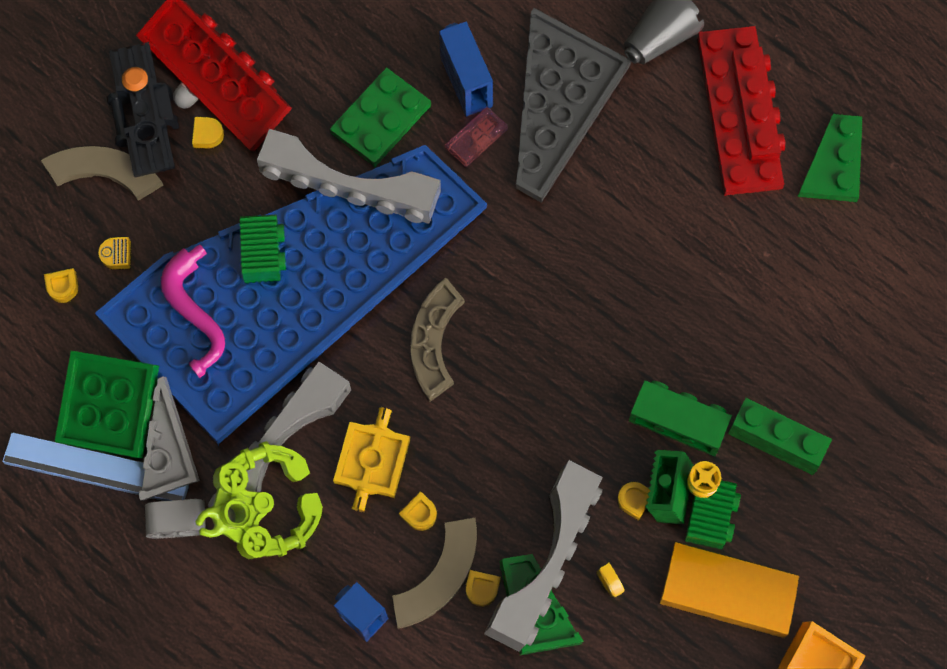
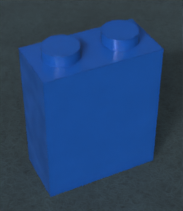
M467 21L460 24L452 23L446 26L443 30L439 31L440 56L465 115L469 116L493 107V80Z

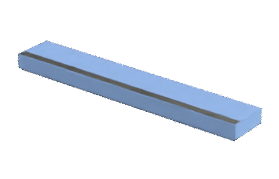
M11 433L2 461L6 465L139 495V491L142 490L145 472L143 462L17 433ZM189 485L152 498L161 501L185 500Z

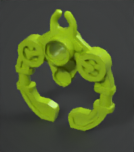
M267 441L260 443L259 447L249 450L246 448L241 450L240 454L215 470L213 484L217 489L214 504L212 507L202 511L195 521L197 526H201L206 518H212L215 525L212 530L200 528V535L209 538L218 537L222 534L237 543V550L247 559L276 555L282 557L287 555L289 550L304 548L306 546L305 542L314 533L319 524L323 507L318 493L304 494L298 498L297 510L301 522L297 528L290 530V537L283 539L281 535H277L271 539L267 529L259 526L260 520L272 510L274 500L267 492H250L245 489L249 481L246 470L255 468V461L263 459L265 463L271 461L279 462L285 476L292 482L300 481L310 474L306 460L300 454L283 446L269 445ZM229 508L235 512L236 518L234 522L228 517Z

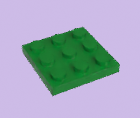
M71 351L55 442L143 458L159 365Z

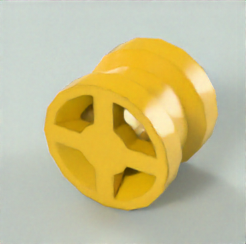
M708 461L695 464L687 478V487L690 492L700 498L712 496L717 491L722 479L719 468Z

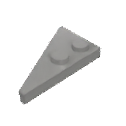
M167 377L157 378L158 383L154 389L153 401H155L152 421H150L148 429L147 455L143 463L145 472L142 490L139 491L140 501L200 481Z

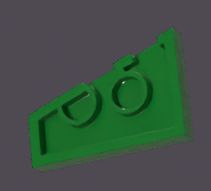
M832 115L798 197L850 202L858 201L860 191L862 116Z
M533 554L501 559L500 567L507 597L526 587L540 573L541 568ZM552 590L548 595V598L552 599L551 605L544 617L539 615L535 627L539 628L538 633L531 646L526 644L519 651L520 655L580 645L584 642L579 632L576 633L568 619L569 615L564 607L560 606Z

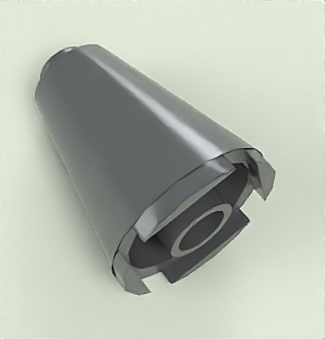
M652 0L624 43L626 57L634 64L637 62L645 64L698 34L704 27V21L702 19L699 22L696 17L700 12L697 6L691 0Z

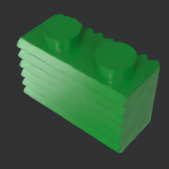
M277 214L240 217L241 270L244 282L280 281L281 270H286L285 252H280L279 242H285L284 224H278Z
M657 450L654 452L656 457L653 458L655 462L652 465L655 468L651 470L653 474L651 475L649 498L646 500L648 504L645 507L657 522L684 524L689 496L687 478L694 464L687 457L686 452Z
M721 480L717 491L712 496L700 498L694 495L685 537L686 542L721 550L726 542L731 543L735 524L730 523L731 512L738 511L741 494L736 493V483Z

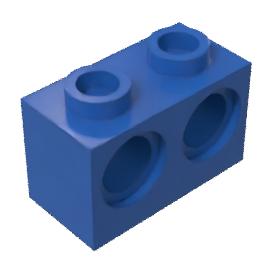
M357 582L352 587L349 585L345 586L335 597L337 603L334 607L338 615L366 642L389 619L385 608Z

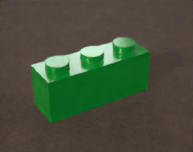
M644 380L630 414L629 422L716 456L732 415L727 414L726 409L719 405L709 404L708 406L698 402V399L689 393L681 392L678 394L670 391L667 385L659 381L648 382Z
M745 398L728 433L811 475H814L819 468L832 441L831 438L748 398Z

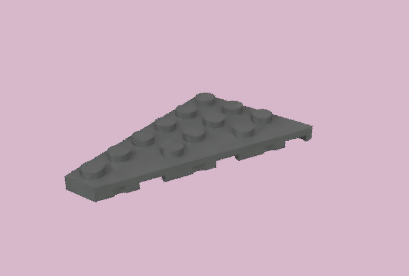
M533 8L531 11L516 189L542 203L630 67L631 61L536 8Z

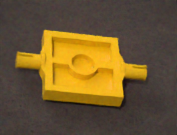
M383 407L379 408L375 425H361L349 422L333 482L334 484L351 487L357 491L352 509L358 511L359 507V512H365L368 495L380 494L395 498L410 436L395 433L387 428L392 413L387 408L386 411Z

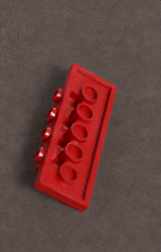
M166 0L136 36L143 43L149 42L151 51L249 150L255 151L265 140L269 129L274 130L292 107L272 86L275 80L264 70L258 72L253 67L256 61L243 50L239 53L234 48L237 43L225 32L220 34L214 29L218 24L206 13L202 16L197 14L184 0Z
M756 26L699 32L697 39L724 196L783 189L784 179L780 155L781 151H785V137L783 133L778 134L776 125L780 124L779 107H773L771 99L775 98L776 90L774 81H768L767 72L771 70L769 54L763 55L762 46L759 47Z

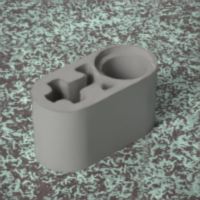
M185 499L145 504L146 537L163 539L200 535V528L206 529V519L201 526H197L195 521L200 513L205 510V501L201 499Z

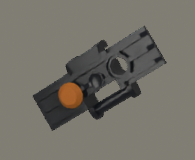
M149 42L110 50L109 54L116 92L109 94L106 98L108 105H111L117 134L115 137L116 146H128L134 178L174 169L175 165L167 125L172 126V129H178L179 123L177 116L172 112L170 103L173 100L172 89L166 83L157 82ZM123 104H132L135 119L134 126L127 127ZM148 136H154L148 141H143Z

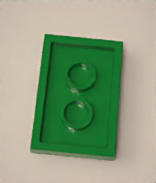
M386 67L330 128V133L373 167H376L431 107V100Z

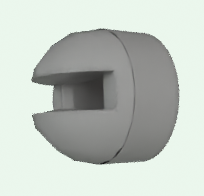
M180 83L173 93L176 105L183 109L190 108L198 100L184 83Z

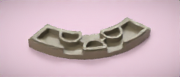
M76 147L57 152L41 160L57 186L79 178L102 176L124 186L138 201L164 186L155 173L134 178L130 155L108 147Z
M447 278L438 283L423 301L411 333L410 346L414 373L421 390L429 402L454 385V381L443 362L441 345L448 321L465 301Z
M476 517L445 523L444 548L434 570L416 587L392 596L398 629L417 624L433 616L452 600L461 589L475 557L477 545Z

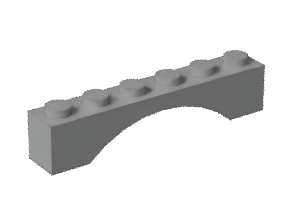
M269 129L257 158L259 172L271 180L283 179L291 182L292 185L298 188L306 189L309 187L319 190L321 194L328 197L339 196L346 198L354 205L363 206L365 204L375 207L384 214L390 215L395 213L405 216L407 220L414 223H430L441 192V180L416 172L383 179H364L345 175L318 161L303 146L298 137Z
M318 362L314 368L310 367L301 379L302 385L296 393L292 391L286 397L282 412L278 417L273 416L264 429L266 433L259 442H253L249 450L259 447V444L265 441L269 445L282 446L291 435L303 426L317 419L333 415L351 391L349 381L321 362ZM263 459L255 461V468L246 470L249 480L245 488L247 491L261 492L262 481L269 465ZM216 493L208 503L209 508L214 504ZM229 508L228 517L234 522L236 518L235 512Z
M570 460L561 469L549 495L553 509L554 532L547 560L538 576L519 592L504 598L497 605L484 632L485 635L518 652L526 644L531 646L539 628L535 627L539 615L545 616L551 605L552 599L548 598L552 587L558 588L565 574V571L561 570L564 560L570 561L578 544L573 542L577 532L583 533L589 522L590 516L586 515L590 505L595 506L601 496L603 489L598 486L603 477Z

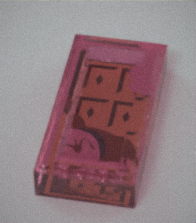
M486 107L445 144L446 149L467 167L508 130V125Z

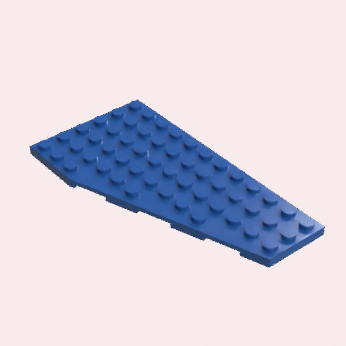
M423 145L392 158L391 162L356 177L383 179L416 172L441 180V192L429 224L425 222L414 223L407 220L405 216L395 213L390 215L384 214L369 205H354L346 198L339 196L328 197L317 190L307 194L304 199L266 214H277L278 224H284L285 242H279L280 252H285L286 270H281L280 281L244 282L241 270L240 223L219 231L218 235L185 248L187 252H190L200 244L207 252L204 257L196 262L199 268L183 280V288L191 299L219 325L225 337L223 354L217 362L206 369L205 375L201 378L195 374L188 363L194 359L200 360L209 352L211 348L210 339L167 302L161 289L163 270L178 252L173 253L172 251L162 256L95 312V315L139 362L159 365L157 378L167 377L173 398L217 444H220L487 208V203L426 145Z

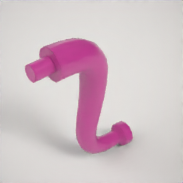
M200 244L190 252H187L184 248L180 250L167 263L161 276V289L167 302L210 339L211 348L209 352L200 360L194 359L188 363L199 378L205 375L207 368L217 362L225 348V337L219 325L191 299L183 288V280L199 268L196 262L207 254Z

